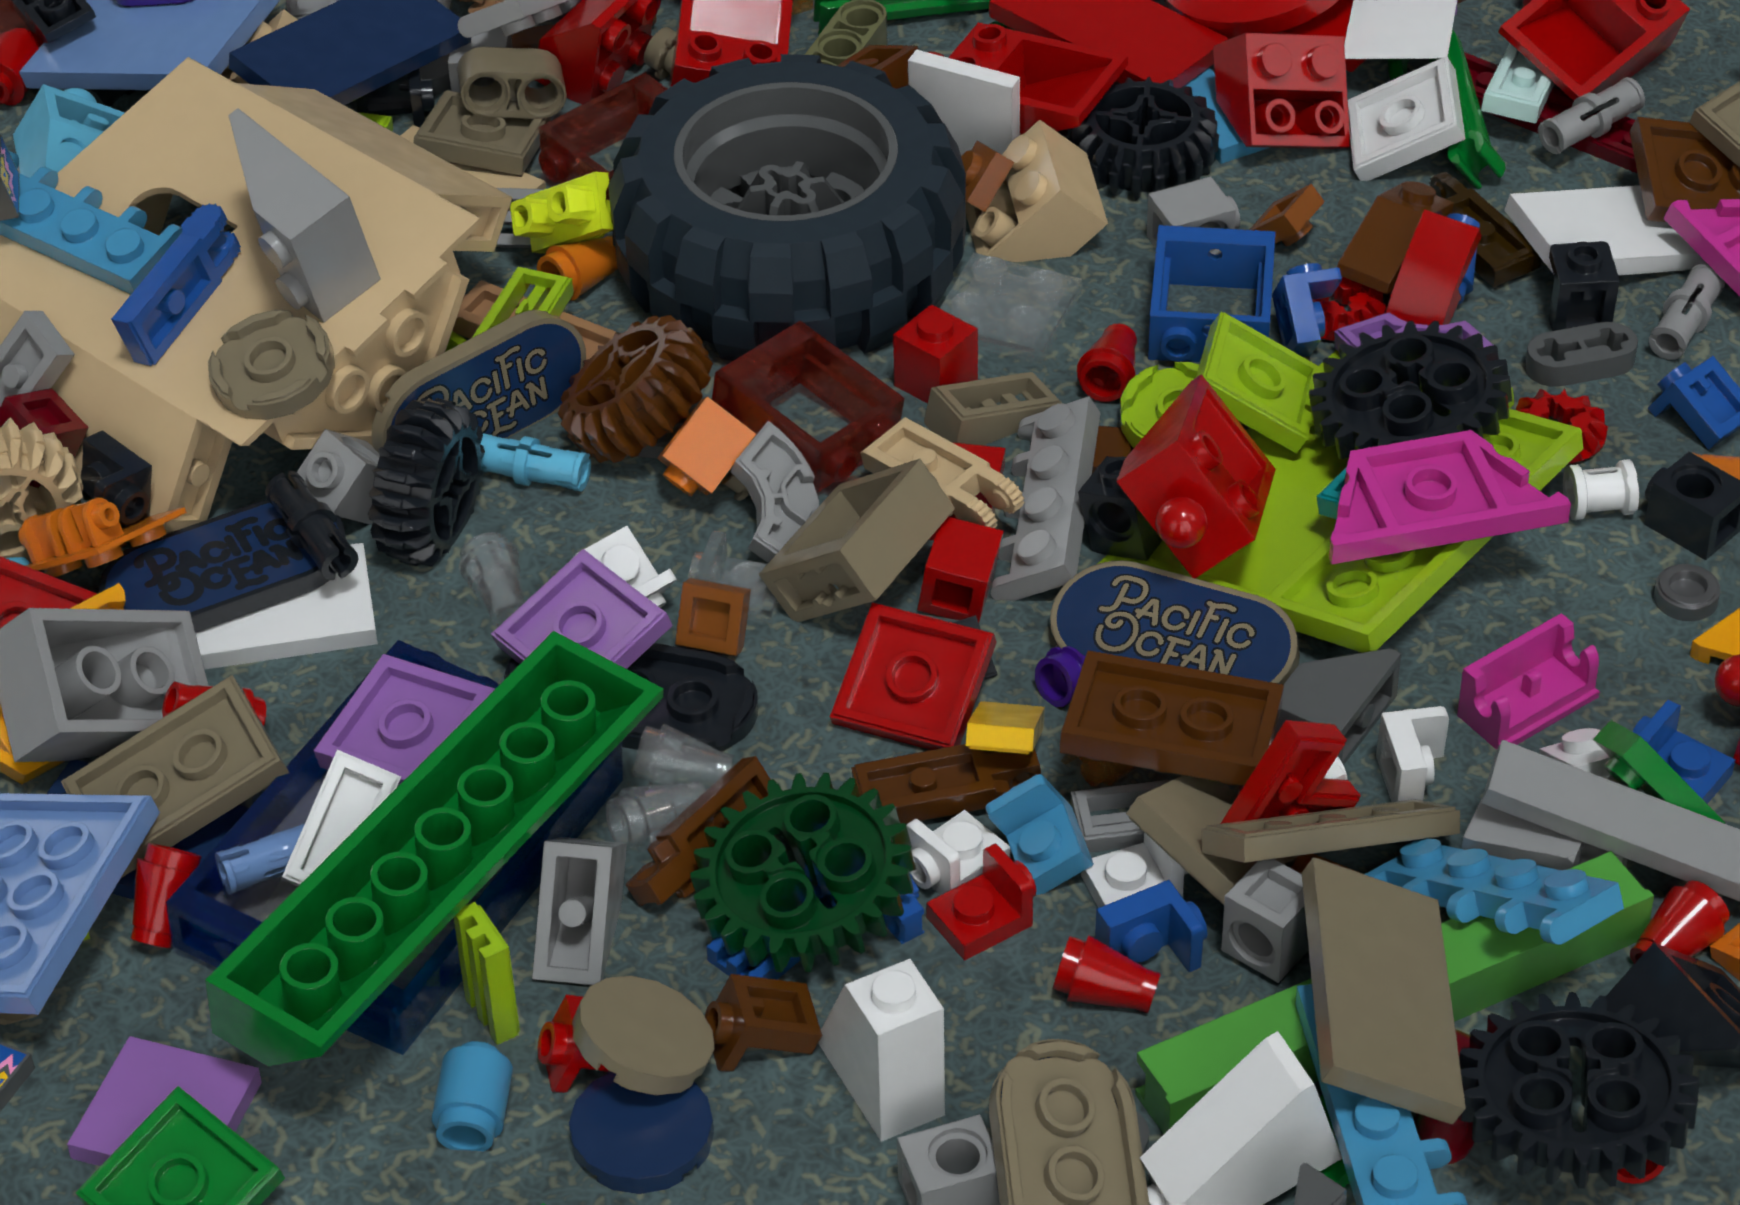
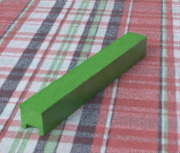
M1610 851L1570 869L1582 870L1590 877L1618 882L1624 909L1561 945L1545 942L1540 936V930L1530 927L1517 934L1502 932L1496 927L1495 919L1478 916L1466 923L1452 919L1441 923L1454 1022L1637 943L1650 922L1654 900L1653 893L1649 889L1645 890L1613 852ZM1308 979L1137 1052V1063L1145 1072L1146 1077L1145 1085L1136 1088L1135 1095L1160 1128L1163 1135L1260 1042L1277 1031L1283 1037L1313 1083L1319 1081L1295 1005L1297 986L1312 984V979Z

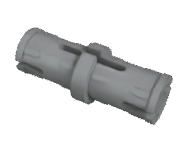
M1626 77L1598 94L1586 93L1576 98L1571 108L1540 123L1538 127L1539 139L1546 150L1552 154H1559L1567 147L1588 136L1598 138L1608 133L1614 122L1642 109L1645 105L1644 92L1637 81ZM1598 112L1597 114L1593 115L1592 117H1590V118L1584 120V119L1587 118L1588 116H1590V115H1592V114Z
M1708 264L1694 266L1690 270V274L1687 276V280L1681 289L1673 291L1665 301L1662 311L1664 316L1658 326L1653 329L1648 340L1650 348L1659 357L1667 360L1680 358L1684 354V350L1687 348V344L1694 333L1702 331L1710 321L1712 314L1711 306L1716 297L1722 292L1725 281ZM1690 308L1689 312L1685 315L1686 310Z

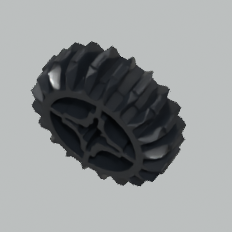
M1150 76L1145 81L1134 82L1130 77H1127L1123 84L1117 85L1113 83L1079 127L1067 129V139L1087 153L1097 188L1109 185L1113 197L1122 193L1123 190L1131 191L1135 201L1142 192L1152 193L1200 180L1202 175H1209L1211 166L1215 161V153L1218 152L1219 148L1218 123L1215 120V111L1207 108L1206 98L1193 96L1192 89L1188 86L1175 88L1172 79L1163 83L1152 82Z
M422 398L420 401L412 400L405 409H401L396 415L395 425H391L387 429V440L384 446L378 449L380 457L377 467L372 470L375 477L373 487L369 491V496L372 498V506L368 516L369 520L373 521L370 531L372 539L376 540L378 551L386 553L387 556L394 559H399L401 563L413 566L422 564L432 567L441 558L442 554L449 553L451 546L456 542L470 516L474 513L475 500L480 494L478 489L480 477L484 473L483 468H481V460L485 453L484 446L481 445L483 432L481 427L478 426L476 414L469 412L468 408L456 406L455 402L436 398L435 401Z

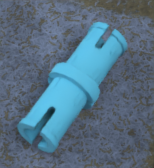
M483 433L481 445L484 446L485 453L481 460V468H483L484 472L513 477L515 483L527 486L533 481L562 486L563 488L580 492L585 489L591 471L589 453L551 448L550 446L541 445L539 439L524 436L521 440H514Z

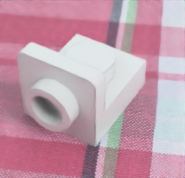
M628 526L584 549L661 608L667 603L662 594L677 580L671 569L658 575Z
M1445 707L1406 709L1381 714L1376 758L1391 802L1413 799L1423 801L1425 785L1433 784L1435 776L1433 758L1444 757L1449 717Z
M965 810L934 831L930 830L918 819H914L906 825L916 864V870L909 873L913 877L915 884L923 889L932 887L940 895L983 874V849L996 843L1010 857V846Z
M1144 833L1143 843L1093 857L1094 865L1082 871L1081 877L1098 908L1166 880H1170L1183 897L1184 875L1189 873Z

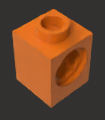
M705 397L698 403L657 457L658 460L667 466L662 476L690 497H692L697 489L703 494L709 495L713 493L734 465L736 459L755 437L756 433L709 397Z

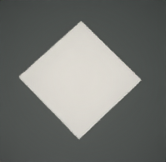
M1353 0L1344 43L1345 59H1441L1448 57L1457 0Z

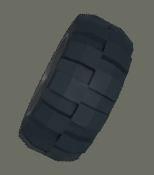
M781 54V62L752 65L750 59L745 58L711 67L709 77L696 83L684 78L656 96L648 115L638 114L613 161L614 174L608 185L613 222V245L616 248L617 268L627 287L645 313L650 312L653 316L656 315L659 318L671 315L674 319L681 320L687 328L691 327L701 340L713 343L720 358L724 360L760 366L762 356L792 357L793 367L833 363L836 350L858 345L862 352L866 354L892 342L893 334L906 324L907 316L913 319L930 304L935 306L952 281L953 272L964 254L966 172L957 143L945 123L941 121L932 104L910 85L895 89L892 87L884 71L854 61H850L845 67L822 64L820 55Z

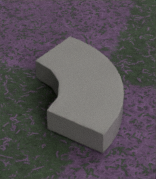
M767 421L736 459L730 472L748 489L756 507L757 530L748 549L769 563L820 505L813 484L815 476L806 459L795 444L770 421Z

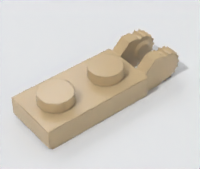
M906 417L860 452L864 468L872 473L921 459L955 507L949 516L954 514L960 520L991 528L998 526L996 523L998 520L995 518L992 509L987 506V503L977 499L976 495L979 492L984 495L993 507L999 510L1002 509L1004 513L1014 514L1025 503L1023 501L1025 498L1022 496L1023 492L1020 491L1019 486L1014 481H1011L1009 477L1005 478L1003 474L992 469L989 462Z

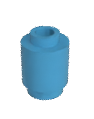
M479 1041L467 1042L450 1049L443 1056L432 1112V1123L437 1129V1140L448 1149L486 1151L492 1146L494 1137L500 1135L503 1130L513 1066L510 1060L493 1045Z

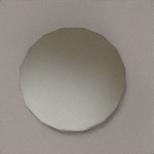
M272 310L251 315L232 326L221 337L223 345L218 349L216 356L214 351H212L208 361L209 380L215 394L225 408L244 418L269 420L293 414L312 403L328 386L335 369L332 344L328 334L319 322L305 315L307 320L301 317H293L291 311Z
M635 976L608 977L588 988L572 1020L573 1040L586 1062L597 1071L602 1064L608 1070L616 1073L613 1082L631 1091L651 1095L681 1093L691 1087L697 1077L702 1076L715 1049L713 1030L702 1011L682 993L650 979Z

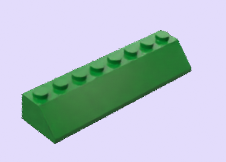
M553 631L205 979L212 1033L268 1067L321 1057L663 698V688Z

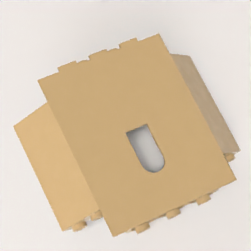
M187 57L57 173L59 179L55 189L72 197H75L86 186L97 189L102 193L103 197L99 209L117 217L130 206L142 209L147 214V222L143 229L157 235L161 234L173 194L185 199L198 208L209 203L211 205L216 203L217 206H221L228 219L226 220L227 224L235 228L231 234H235L241 245L239 248L241 252L237 254L238 257L233 259L234 262L221 277L222 282L155 365L147 366L134 362L111 320L131 294L0 235V345L24 311H43L75 354L51 388L89 427L84 438L103 430L152 465L150 516L185 507L187 512L164 523L167 533L174 532L208 519L232 442L239 446H249L262 433H265L291 450L312 449L323 431L328 429L365 440L373 446L372 424L377 410L383 413L385 405L390 400L385 394L394 382L413 368L446 351L470 280L461 275L453 251L494 252L513 197L315 89L235 83L192 58ZM238 108L345 192L351 199L381 280L324 323L304 306L297 310L284 299L275 283V280L280 277L278 269L268 259L259 245L258 238L263 233L252 208L229 119V114ZM272 310L291 311L293 317H301L307 320L305 317L307 315L316 319L328 334L335 359V369L328 386L312 403L293 414L269 420L244 418L227 410L215 394L209 380L208 361L212 351H214L216 356L218 349L223 345L221 337L232 326L251 315ZM83 441L75 456V462L77 465L78 472L80 473V476L82 470Z

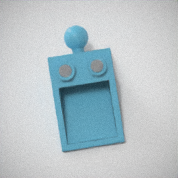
M43 84L13 134L16 154L19 157L20 174L30 178L41 167H47L58 173L125 112L97 103L93 95L84 89L69 88L62 91Z

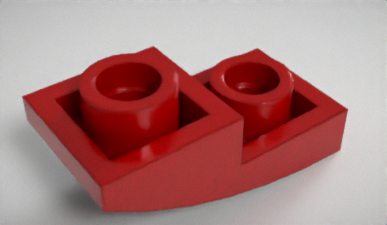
M1424 209L1401 265L1386 313H1391L1407 322L1413 321L1415 324L1430 325L1433 321H1438L1439 325L1449 324L1461 298L1459 292L1460 284L1482 237L1480 228Z

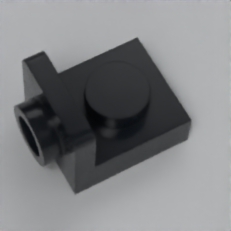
M1605 241L1551 245L1549 259L1555 278L1548 319L1552 331L1600 322H1613L1620 280L1609 244Z
M103 430L84 438L81 470L83 491L92 499L103 498L115 504L119 510V522L122 528L150 516L152 465Z

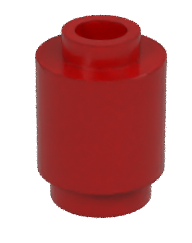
M13 28L0 34V104L14 106L21 102L30 89L26 88L19 71L43 44V41L30 30Z

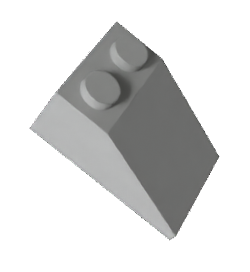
M238 108L229 114V119L252 208L263 233L258 238L259 245L268 259L278 269L280 277L275 280V283L284 299L297 310L304 306L324 323L381 280L351 199L345 192Z
M28 608L0 628V704L14 762L73 761L104 755L163 718V701L168 688L173 682L186 685L209 686L190 611Z

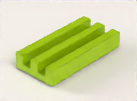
M517 267L473 337L508 320L530 284L535 285L528 298L521 301L515 314L518 315L530 310L547 311L551 315L560 316L573 296L572 278Z
M473 902L464 906L454 917L465 999L471 1008L476 1006L479 1020L484 1027L489 1025L490 1036L495 1044L499 1045L518 1036V1032H520L510 950L481 905Z

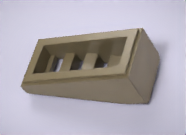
M1033 372L931 388L924 423L932 432L950 442L986 445L1017 433L1021 419L1043 412L1049 407L1061 404L1062 402ZM1022 394L1026 400L1019 401L1015 396Z

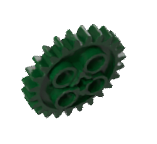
M797 773L793 779L791 789L783 791L774 779L768 780L767 797L759 799L749 791L743 792L746 808L741 812L723 807L720 811L726 827H706L704 829L709 847L694 850L693 854L698 870L691 872L690 878L696 892L694 899L701 919H705L712 939L722 937L729 955H733L744 948L749 965L755 967L767 954H770L776 972H782L791 957H799L804 971L811 972L815 955L824 953L833 966L839 965L840 947L848 945L854 951L860 954L864 953L866 950L862 935L866 931L885 937L888 932L883 915H903L904 909L900 895L913 893L914 888L909 872L916 870V864L906 824L900 823L896 807L893 803L882 806L877 789L873 788L860 796L856 779L850 777L836 790L833 788L829 773H823L815 787H807L803 775ZM779 834L786 840L792 849L796 862L789 863L784 845L773 835ZM817 879L822 897L833 908H826L815 895L810 880Z

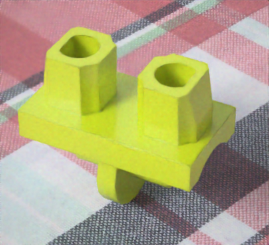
M595 171L511 202L510 210L514 235L530 237L533 253H546L547 249L551 246L603 237L607 232L613 231L610 200H606V190L609 185L608 173Z

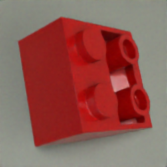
M581 0L539 40L538 49L549 51L557 57L561 64L568 99L590 107L603 93L613 94L621 84L625 72L633 64L641 66L645 63L644 53L649 41L653 37L651 36L653 19L659 10L661 0ZM547 79L535 80L543 84L544 86L549 85V83L551 82Z
M1244 33L1213 46L1216 102L1246 147L1343 149L1350 147L1344 36Z

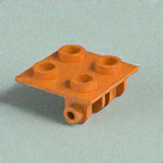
M95 498L77 505H69L48 513L28 517L20 527L18 537L20 543L27 549L32 562L26 566L37 571L44 570L45 574L58 577L83 566L82 559H84L89 569L123 556L121 547L125 546L127 541L130 542L131 547H136L166 535L164 523L187 512L185 507L148 516L122 528L119 522V510L116 505L108 502L106 499Z

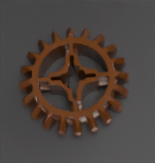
M654 315L648 317L643 323L639 321L633 322L628 330L623 333L615 332L611 341L604 346L598 345V351L590 359L583 361V368L579 373L571 376L569 380L571 387L565 390L560 398L562 404L557 414L562 419V427L568 432V438L579 450L583 449L585 453H589L590 457H594L599 463L609 460L617 463L622 461L627 455L632 458L638 456L641 450L648 445L651 447L656 446L660 437L667 432L673 433V427L681 419L689 417L688 410L693 404L701 401L703 397L701 390L708 386L711 380L708 373H710L713 362L708 357L709 352L702 345L703 341L691 327L687 328L681 320H676L671 315L660 318Z

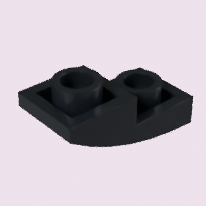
M11 0L19 17L45 43H50L96 18L93 9L86 0Z

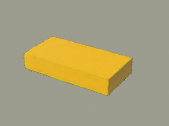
M980 701L967 722L966 746H969V749L1030 754V752H1033L1043 731L1045 707Z

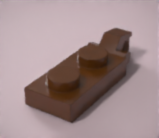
M962 744L854 764V767H851L852 778L856 779L860 796L873 788L877 789L882 806L893 803L896 807L900 823L907 824L914 819L923 821L959 814L963 810L971 812L986 809L985 807L989 802L1005 794L1014 786L1027 781L1035 775L1041 774V767L1035 748L1030 754L969 749V746Z
M756 756L742 758L656 836L657 840L652 842L647 848L653 861L645 864L625 884L639 906L655 902L657 905H660L673 893L678 898H686L695 891L690 873L698 870L693 854L694 850L709 847L704 829L706 827H726L720 811L723 807L732 808L739 812L743 811L746 808L743 792L749 791L759 799L768 796L767 785L768 780L771 779Z

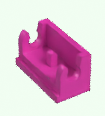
M1560 613L1463 668L1457 716L1496 750L1502 739L1517 745L1599 698L1600 691L1595 688L1599 667V656L1596 647L1590 645L1583 649L1579 659L1572 648V641L1575 639L1574 623Z

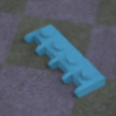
M9 151L16 167L18 168V155ZM47 167L39 168L30 178L19 173V217L0 221V235L129 294L134 292L179 235L183 233L182 228L175 224L169 225L160 235L143 229L147 222V214L144 210L135 206L128 207L119 217L99 209L103 199L102 193L90 186L84 187L75 197L55 189L58 184V174Z
M1421 839L1410 842L1400 849L1401 855L1364 874L1437 899L1439 906L1446 908L1447 914L1452 920L1466 923L1478 916L1495 919V925L1498 930L1510 934H1517L1528 927L1539 929L1540 936L1545 942L1557 945L1569 941L1624 909L1618 882L1590 877L1584 871L1578 869L1557 870L1539 866L1531 859L1510 860L1488 855V852L1484 849L1463 850L1441 845V842L1437 839Z
M1312 984L1297 986L1295 1005L1356 1205H1468L1463 1193L1449 1192L1437 1194L1429 1169L1443 1167L1451 1161L1452 1155L1446 1140L1441 1138L1420 1140L1411 1111L1321 1082Z

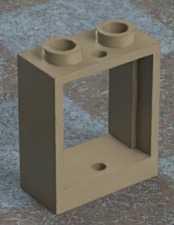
M921 459L839 484L758 575L788 616L797 622L876 601L953 512L955 507Z

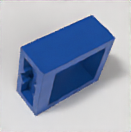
M1158 225L1150 309L1148 360L1200 363L1210 329L1206 325H1211L1219 315L1214 313L1167 311L1170 284L1257 289L1255 316L1228 315L1269 337L1276 231ZM1212 249H1219L1221 253L1212 254L1209 251Z

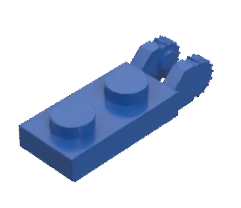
M210 203L205 206L202 205V207L196 208L194 212H191L192 216L187 217L181 224L183 233L179 235L111 318L134 362L147 366L155 365L220 285L222 282L221 277L234 262L233 259L238 257L237 254L241 252L239 249L241 245L235 234H231L230 231L224 232V226L227 225L226 220L228 219L221 206H217L216 203L214 205Z

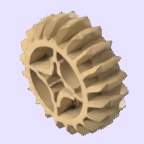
M11 417L0 428V556L4 558L26 557L31 562L27 549L20 543L18 532L23 522L33 515H40L69 505L80 504L83 498V483L74 456L69 452L68 447L62 446L61 441L57 439L54 432L43 434L35 422L19 430L18 425L14 423ZM32 480H35L39 482L41 486L39 487V489L29 486L30 482Z

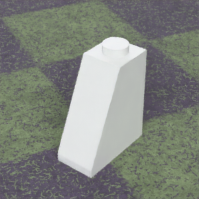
M907 959L845 984L820 1030L823 1036L818 1044L881 1142L945 1116L944 1008L912 960Z
M1277 1031L1260 1042L1156 1141L1140 1159L1152 1183L1147 1187L1150 1205H1263L1297 1185L1299 1169L1303 1163L1309 1164L1320 1172L1341 1160L1342 1156L1315 1084Z

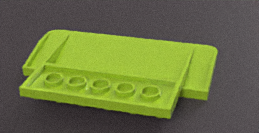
M1335 350L1328 358L1340 359V353ZM1322 362V363L1319 365V367L1323 368V370H1324V366H1323V362ZM1511 387L1512 402L1508 403L1509 418L1499 420L1500 433L1498 435L1483 434V439L1491 443L1498 454L1512 458L1530 471L1528 483L1541 491L1583 450L1582 430L1579 427L1510 409L1515 404L1513 388ZM1313 418L1308 439L1297 453L1249 427L1246 432L1276 469L1256 538L1196 579L1266 598L1284 610L1291 619L1295 631L1364 653L1378 650L1494 536L1331 564L1329 560L1330 539L1335 528L1336 519L1319 514L1316 496L1347 467L1349 457L1340 460L1337 456L1336 445L1324 447L1321 432H1315ZM1164 541L1160 543L1147 561L1106 555L1099 562L1132 561L1192 577Z

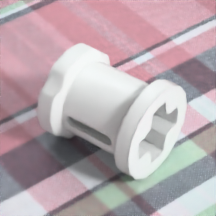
M1630 459L1620 460L1615 467L1582 470L1578 464L1566 466L1563 475V494L1568 497L1571 503V520L1584 519L1586 513L1620 510L1623 515L1634 514L1638 510L1639 486L1633 462Z

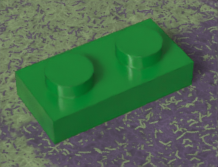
M1610 720L1592 739L1610 757L1604 768L1621 785L1635 790L1641 788L1650 796L1725 824L1715 811L1638 734Z

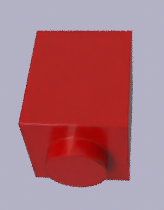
M930 304L893 334L894 386L928 404L930 391L933 387L978 380V328Z
M948 516L937 530L925 566L917 610L954 620H962L976 615L979 623L995 574L1004 531Z

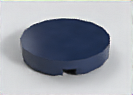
M610 1072L593 1081L576 1099L569 1120L574 1158L583 1170L585 1167L588 1172L597 1176L598 1183L611 1190L643 1194L669 1189L684 1181L683 1174L692 1170L696 1164L698 1169L709 1155L714 1137L713 1117L708 1097L695 1082L681 1093L651 1095L631 1091L613 1082L616 1073Z

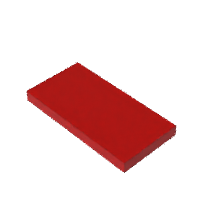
M1153 0L989 1V17L1016 31L1127 55L1128 66L1116 80L1120 84H1123L1127 77H1130L1134 82L1145 81L1150 76L1152 82L1163 83L1172 79L1174 87L1177 89L1181 88L1214 64L1213 46L1229 40L1228 37Z

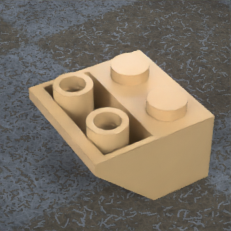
M1041 120L1035 123L1026 133L1013 139L1006 151L1001 154L1015 163L986 212L965 202L968 224L978 261L982 266L1070 257L1108 224L1087 153Z

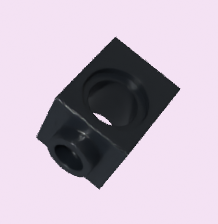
M1691 452L1686 453L1668 469L1666 467L1659 469L1649 481L1645 491V499L1648 500L1644 525L1700 558L1707 560L1740 532V480Z
M1106 456L1078 491L1091 550L1099 554L1147 561L1163 540L1116 482L1126 457Z

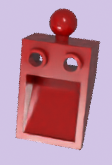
M681 0L669 88L684 78L693 83L699 82L709 77L711 67L749 58L752 65L781 62V54H788L793 0Z
M1532 0L1502 24L1498 33L1575 101L1576 98L1586 93L1598 94L1617 84L1621 79L1632 77L1671 46L1690 8L1681 0Z
M980 22L975 25L948 57L1020 77V135L1026 133L1039 120L1055 131L1079 127L1128 66L1127 55L1011 30L998 24H984ZM931 51V52H928V53H932V54H936V55L945 57L944 55H942V54H940V53H938V52H932V51Z
M1200 374L1187 385L1125 458L1116 482L1192 578L1196 579L1255 540L1276 469L1207 380Z

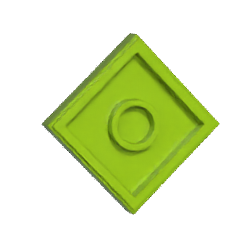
M1220 312L1210 325L1196 377L1200 374L1203 375L1238 421L1297 453L1308 439L1313 418L1309 391L1314 389L1313 375L1323 373L1324 370L1227 313Z

